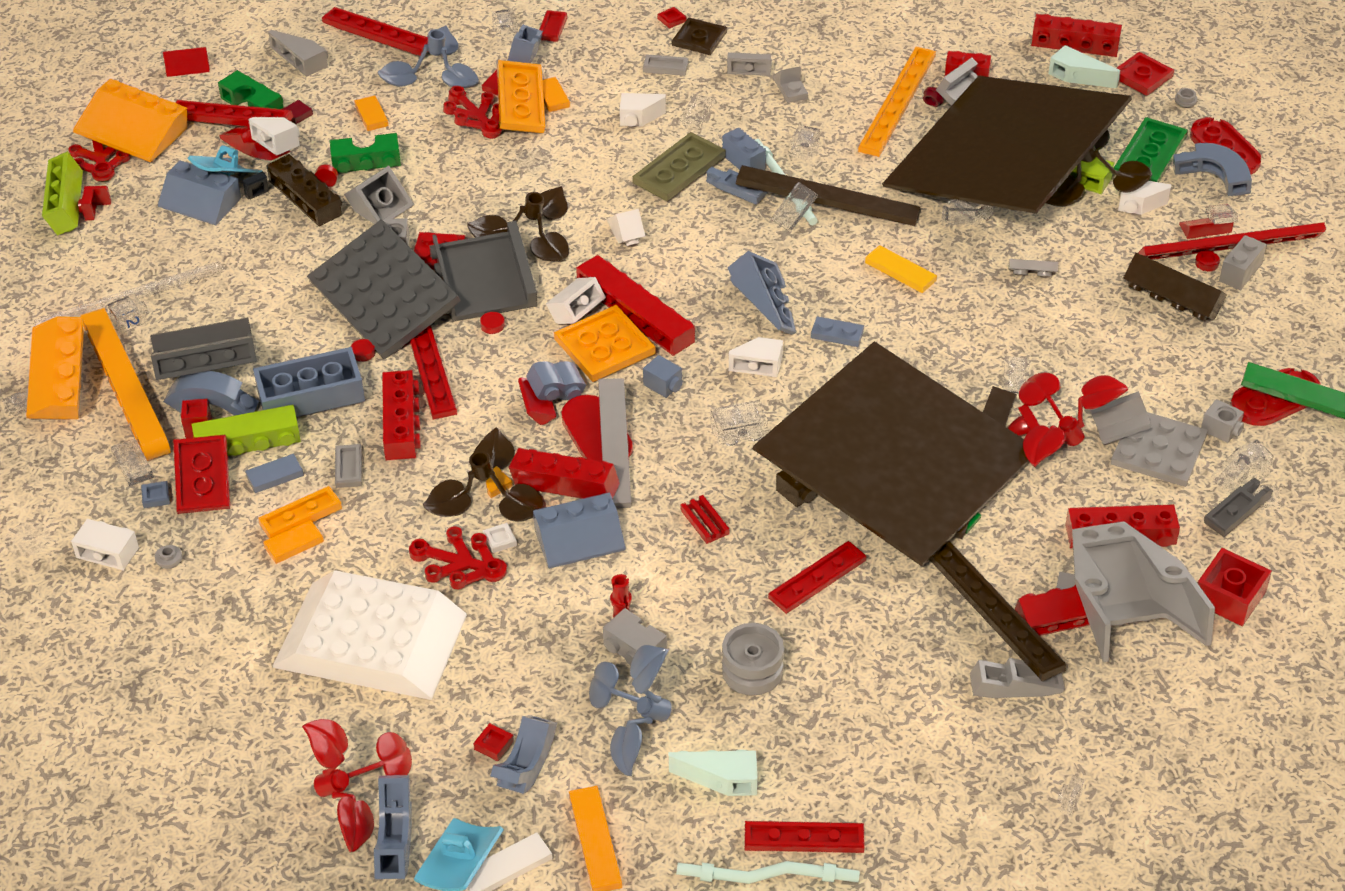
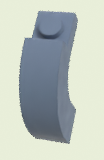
M1197 143L1193 152H1182L1173 155L1175 175L1210 172L1222 179L1228 196L1251 194L1252 178L1246 162L1233 150L1218 144Z
M214 371L180 376L171 385L164 399V403L181 413L182 400L208 398L209 404L219 406L234 416L254 412L259 401L240 389L243 382L229 375Z
M533 715L522 716L517 739L511 754L505 762L495 764L492 767L490 777L498 779L496 786L522 794L531 789L549 754L557 722Z
M409 775L379 776V831L377 844L374 848L375 879H405L409 867L412 829Z

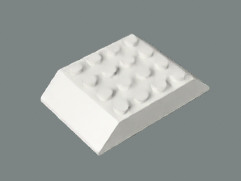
M334 570L312 583L278 653L273 668L432 700L467 614L438 590Z

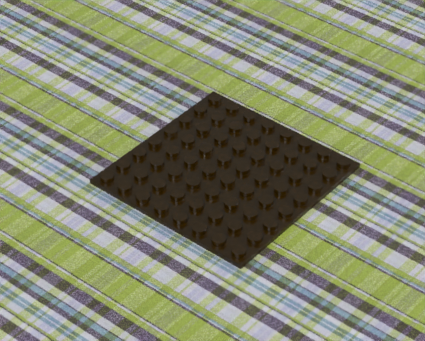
M978 75L886 178L882 185L886 188L1037 214L1130 103L1132 97L1129 95Z
M875 341L754 444L752 448L921 567L1029 462L1024 453L1023 438Z

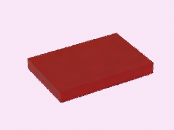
M226 434L174 439L177 514L230 509Z

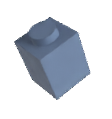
M658 355L643 368V385L665 398L673 392L676 393L680 390L683 383L682 368Z

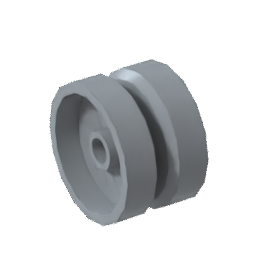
M744 623L734 627L725 635L722 643V674L727 685L736 692L749 696L762 695L772 691L780 683L783 676L784 645L783 639L778 632L767 625Z

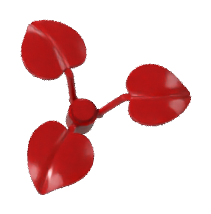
M1043 372L1030 377L1022 384L1019 390L1021 402L1027 406H1035L1047 399L1060 421L1058 428L1055 425L1050 426V428L1040 425L1027 433L1023 441V449L1029 462L1036 467L1044 458L1056 452L1064 442L1068 446L1080 444L1085 437L1081 429L1085 426L1083 423V407L1085 409L1102 407L1129 390L1128 387L1108 375H1100L1090 379L1081 389L1083 396L1078 398L1077 421L1072 416L1063 417L1050 396L1061 388L1057 376L1052 373Z
M329 719L314 720L304 724L302 728L309 738L317 761L324 768H328L323 770L322 774L315 777L314 789L321 797L332 795L333 799L341 798L337 805V816L349 853L356 851L370 838L374 829V818L370 807L365 801H356V797L353 794L342 793L349 785V778L382 766L385 775H408L412 766V756L406 742L398 734L387 732L380 735L376 743V752L381 761L346 773L336 769L345 760L342 753L348 748V739L345 731L335 721Z

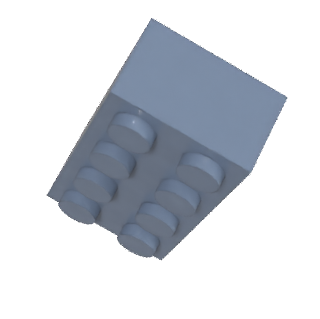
M352 347L253 368L262 410L294 404L295 414L298 417L365 402L362 378Z

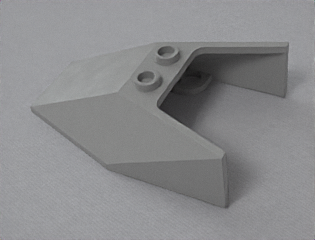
M1126 522L1072 529L1075 584L1103 662H1109L1111 626L1137 621L1167 618L1205 646L1211 645L1215 607L1182 561Z

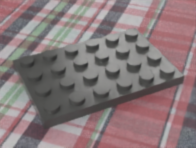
M382 219L307 275L309 281L364 339H368L375 346V351L383 360L395 353L461 301L458 295Z

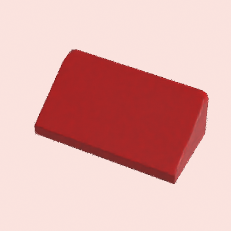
M206 47L163 52L167 77L210 72Z
M1226 216L1182 221L1179 222V225L1186 238L1193 239L1232 233L1234 220Z
M520 377L518 383L527 414L539 425H545L556 417L552 400L538 399L527 378Z

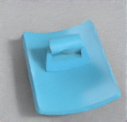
M225 145L220 147L216 157L190 155L187 158L192 164L202 170L219 172L228 176L231 174L235 175V173L257 174L263 171L246 169L238 164V150ZM228 153L231 158H223V155Z
M453 818L415 875L414 881L441 891L465 890L504 829L501 826L481 827L471 825Z

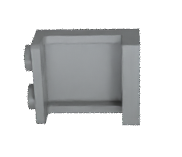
M970 58L945 76L936 89L951 106L977 77L973 70L978 63L973 58Z

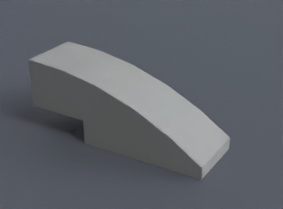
M1009 658L1005 664L978 660L970 672L973 696L987 698L1042 697L1060 694L1065 690L1062 673L1041 681L1024 661Z

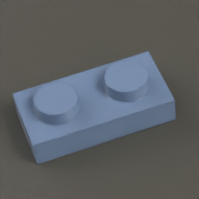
M817 316L811 331V338L859 347L864 332V325Z

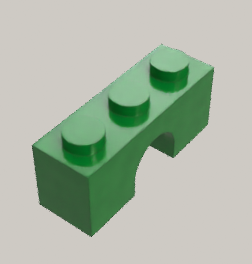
M238 70L218 82L220 98L231 105L248 102L250 107L284 108L283 98L279 93L274 92L264 84L255 81Z
M397 133L375 135V142L365 148L355 146L352 138L329 140L332 167L338 173L386 168L387 166H390V168L401 166Z

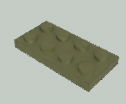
M690 132L632 176L633 184L668 202L703 175L711 166L713 167L725 157L726 150Z

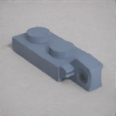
M711 166L706 172L707 183L757 205L768 193L736 185L738 172L731 169L723 172Z

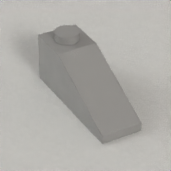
M274 30L268 31L271 48L306 77L328 67L327 51L315 41Z

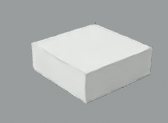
M508 523L482 530L483 534L487 537V545L492 554L517 546V540Z

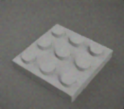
M1147 412L1152 427L1120 439L1112 456L1111 465L1186 487L1207 437L1208 430Z

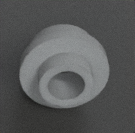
M1182 88L1175 95V102L1182 107H1192L1197 103L1196 92L1190 88Z
M174 545L163 546L155 553L157 565L164 569L176 567L182 559L180 548Z

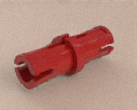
M617 574L611 579L612 593L610 595V603L613 606V618L624 608L630 611L629 606L632 603V595L629 592V578L624 574Z

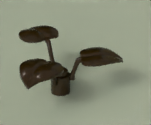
M1107 129L1081 161L1088 163L1097 157L1112 174L1116 175L1113 179V185L1117 191L1123 193L1135 191L1150 180L1152 172L1147 165L1139 161L1124 162L1120 166L1119 171H1116L1098 151L1105 147L1110 139V133ZM1081 161L1077 165V178L1075 179L1074 176L1069 175L1046 204L1065 207L1074 204L1082 197L1085 187L1079 183L1082 179Z
M562 186L546 190L542 193H528L525 197V206H520V210L513 220L518 222L524 213L528 219L538 221L540 237H536L531 241L530 249L533 255L545 261H562L569 255V245L566 239L557 232H549L545 235L542 226V216L549 220H556L567 213L568 204ZM486 215L472 222H467V227L474 237L508 232L506 220L497 215Z
M497 427L481 440L473 454L469 457L471 471L467 473L468 482L466 488L458 480H445L434 487L427 500L423 503V507L428 512L437 516L451 517L461 515L468 510L472 503L467 493L471 491L473 478L480 481L492 478L501 494L505 497L499 503V510L504 518L515 522L526 521L534 517V510L542 509L544 506L541 496L533 487L526 484H516L508 493L496 477L493 468L496 466L500 469L506 468L511 464L515 455L512 443Z

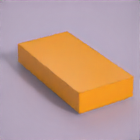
M557 78L543 79V98L548 111L552 112L569 108L570 101Z
M375 95L354 100L355 107L367 131L389 126L388 120Z
M309 520L263 541L266 551L277 564L323 543L324 540L317 527Z

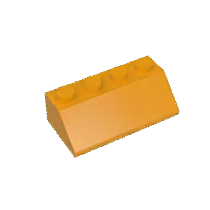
M56 316L32 328L26 418L79 419L84 336L82 317Z

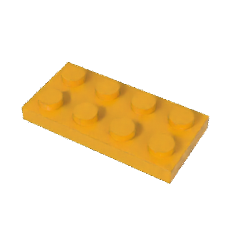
M498 60L497 78L500 129L544 133L545 114L541 65Z

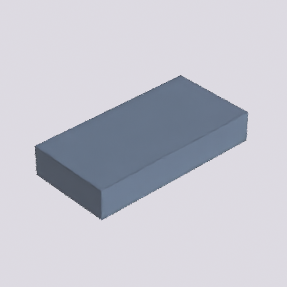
M294 453L245 471L246 477L255 493L304 476Z

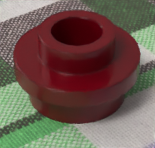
M927 87L923 93V101L933 107H938V105L944 102V98L936 91V87Z

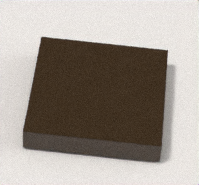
M688 17L672 39V46L711 55L727 33V27Z

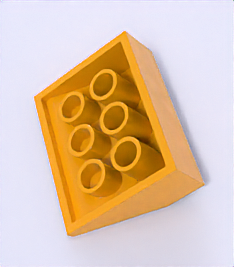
M109 79L97 89L73 128V132L152 162L187 129V108L117 80Z

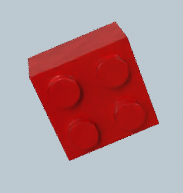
M1221 548L1197 583L1215 607V614L1243 627L1267 592L1272 570L1225 548Z

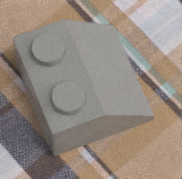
M390 166L382 169L344 194L354 211L373 224L381 219L383 221L384 219H393L414 205Z

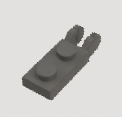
M1254 477L1242 487L1239 486L1206 514L1204 523L1225 537L1260 506L1265 504L1270 499L1273 490L1267 486L1254 496L1253 492L1260 485V481Z

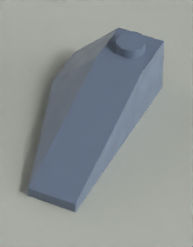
M747 251L727 267L731 275L730 280L732 284L778 330L790 335L795 334L796 329L792 313L784 305V303L789 302V298L781 291V288H785L786 285L777 263Z

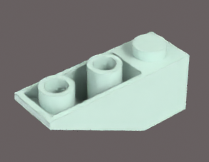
M1064 46L1050 58L1048 74L1069 83L1117 88L1120 70L1068 46Z
M756 750L668 752L670 773L727 796L757 795Z

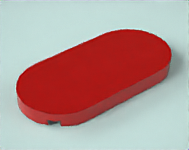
M1205 117L1196 120L1192 124L1190 138L1194 144L1212 143L1227 147L1236 152L1246 162L1251 175L1258 171L1261 166V154L1229 122L1222 119L1219 122L1215 121L1212 117Z
M1295 368L1279 370V372L1321 385L1318 378L1306 370L1301 369V372L1294 371ZM1245 386L1234 392L1230 402V406L1244 412L1242 422L1253 426L1270 425L1307 408V406Z
M576 396L567 401L562 408L563 426L583 458L602 461L599 396ZM627 433L628 457H630L633 451V444Z

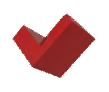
M208 398L182 400L181 422L185 438H194L192 424L212 420Z

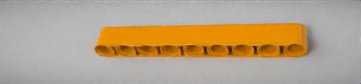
M105 308L80 315L83 319V327L87 331L86 334L92 346H94L93 349L98 360L101 361L100 364L105 375L108 376V381L113 392H115L118 403L123 408L122 411L128 424L130 423L131 431L135 439L138 440L137 443L143 456H145V461L170 454L171 450L166 435Z

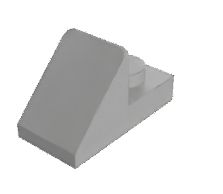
M800 66L780 70L773 75V79L787 103L808 99V92L801 82Z

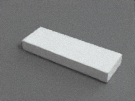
M536 832L486 858L466 890L492 891L552 860V853Z

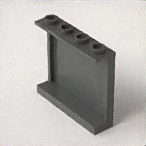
M517 221L507 222L508 232L438 244L436 235H432L433 245H430L429 249L431 259H436L437 263H434L435 273L441 277L461 300L446 312V314L451 315L452 322L481 317L488 312L504 313L537 307V291Z
M248 317L150 335L153 347L151 360L156 380L257 362Z

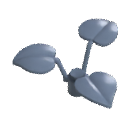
M446 25L429 31L427 36L428 43L424 45V50L413 69L406 62L394 61L386 64L377 72L381 79L391 85L398 87L410 85L417 80V76L414 73L418 71L428 51L434 56L443 55L444 65L447 70L442 72L441 77L448 86L466 88L478 84L479 81L476 73L467 65L456 63L452 67L449 65L447 55H451L458 50V42Z
M643 645L636 651L630 667V674L634 679L632 685L637 693H644L645 697L639 698L616 690L614 687L618 681L619 672L616 666L610 662H601L596 666L594 677L590 683L589 698L593 707L599 709L606 707L611 699V694L637 702V711L644 717L627 721L626 727L619 726L611 740L610 752L617 768L626 776H632V768L641 747L642 731L637 724H652V720L665 722L671 714V702L648 690L669 651L666 648Z

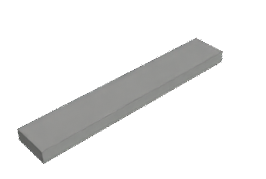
M624 378L599 379L602 461L614 464L620 482L613 497L615 507L631 508Z

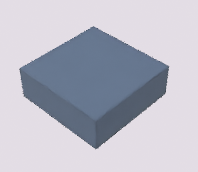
M167 481L141 485L143 508L170 504Z

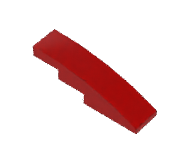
M235 127L219 135L221 140L233 148L258 159L272 161L290 152L288 150L275 155L252 139L250 127Z

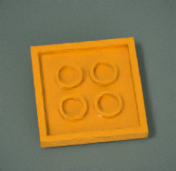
M617 305L554 332V340L592 382L655 354V346Z

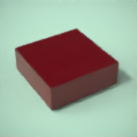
M299 99L282 109L292 111L293 118L291 121L294 124H298L313 115L312 108Z

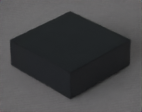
M263 171L243 180L244 195L248 200L268 192L267 176Z

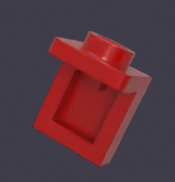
M84 186L82 199L78 201L79 212L83 213L85 221L94 220L97 205H111L108 186Z

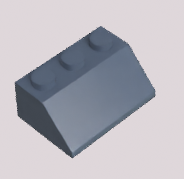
M179 160L166 174L158 207L217 225L241 199L238 179L219 172L202 170L194 164Z
M610 493L533 511L535 533L548 569L626 550L618 512Z

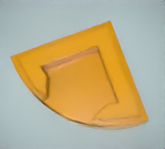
M498 466L493 468L496 477L505 491L511 488L512 480ZM492 478L486 480L487 493L490 498L501 493Z

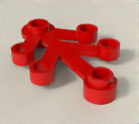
M453 86L449 90L448 101L443 104V112L448 115L454 114V123L456 125L481 129L482 135L490 139H495L500 135L503 129H500L499 103L494 104V94L490 92L482 93L481 104L478 109L466 97L463 87ZM457 105H463L466 109L457 108ZM493 105V115L491 119H488L486 117L487 111Z
M92 140L94 152L82 148L79 144L71 145L68 148L70 155L75 158L74 160L79 164L80 168L90 172L92 178L96 181L111 179L115 174L114 169L120 163L128 162L131 159L130 154L120 150L117 151V149L110 146L103 150L102 143ZM117 151L116 156L109 162H106V160ZM80 156H81V157H83V158H86V159H89V160H91V161L96 162V164L93 165V164L84 162V159H82V158H77V157H80Z
M457 526L450 527L446 531L447 541L454 546L457 554L430 547L429 543L424 539H415L409 546L410 558L413 561L423 562L428 558L450 563L442 567L431 564L425 568V578L431 583L438 582L441 578L449 576L450 586L453 589L459 590L467 584L481 579H486L489 582L500 581L507 573L506 563L499 558H493L487 547V537L483 533H476L471 537V546L479 552L482 560L472 558L463 541L462 529ZM468 568L475 570L467 574L461 572Z

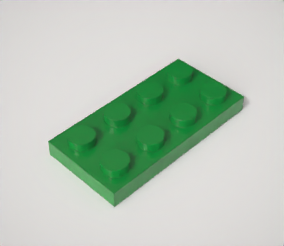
M1145 117L1114 166V169L1119 171L1120 166L1127 161H1139L1150 168L1152 176L1149 181L1160 182L1173 160V155L1177 154L1186 139L1188 129Z

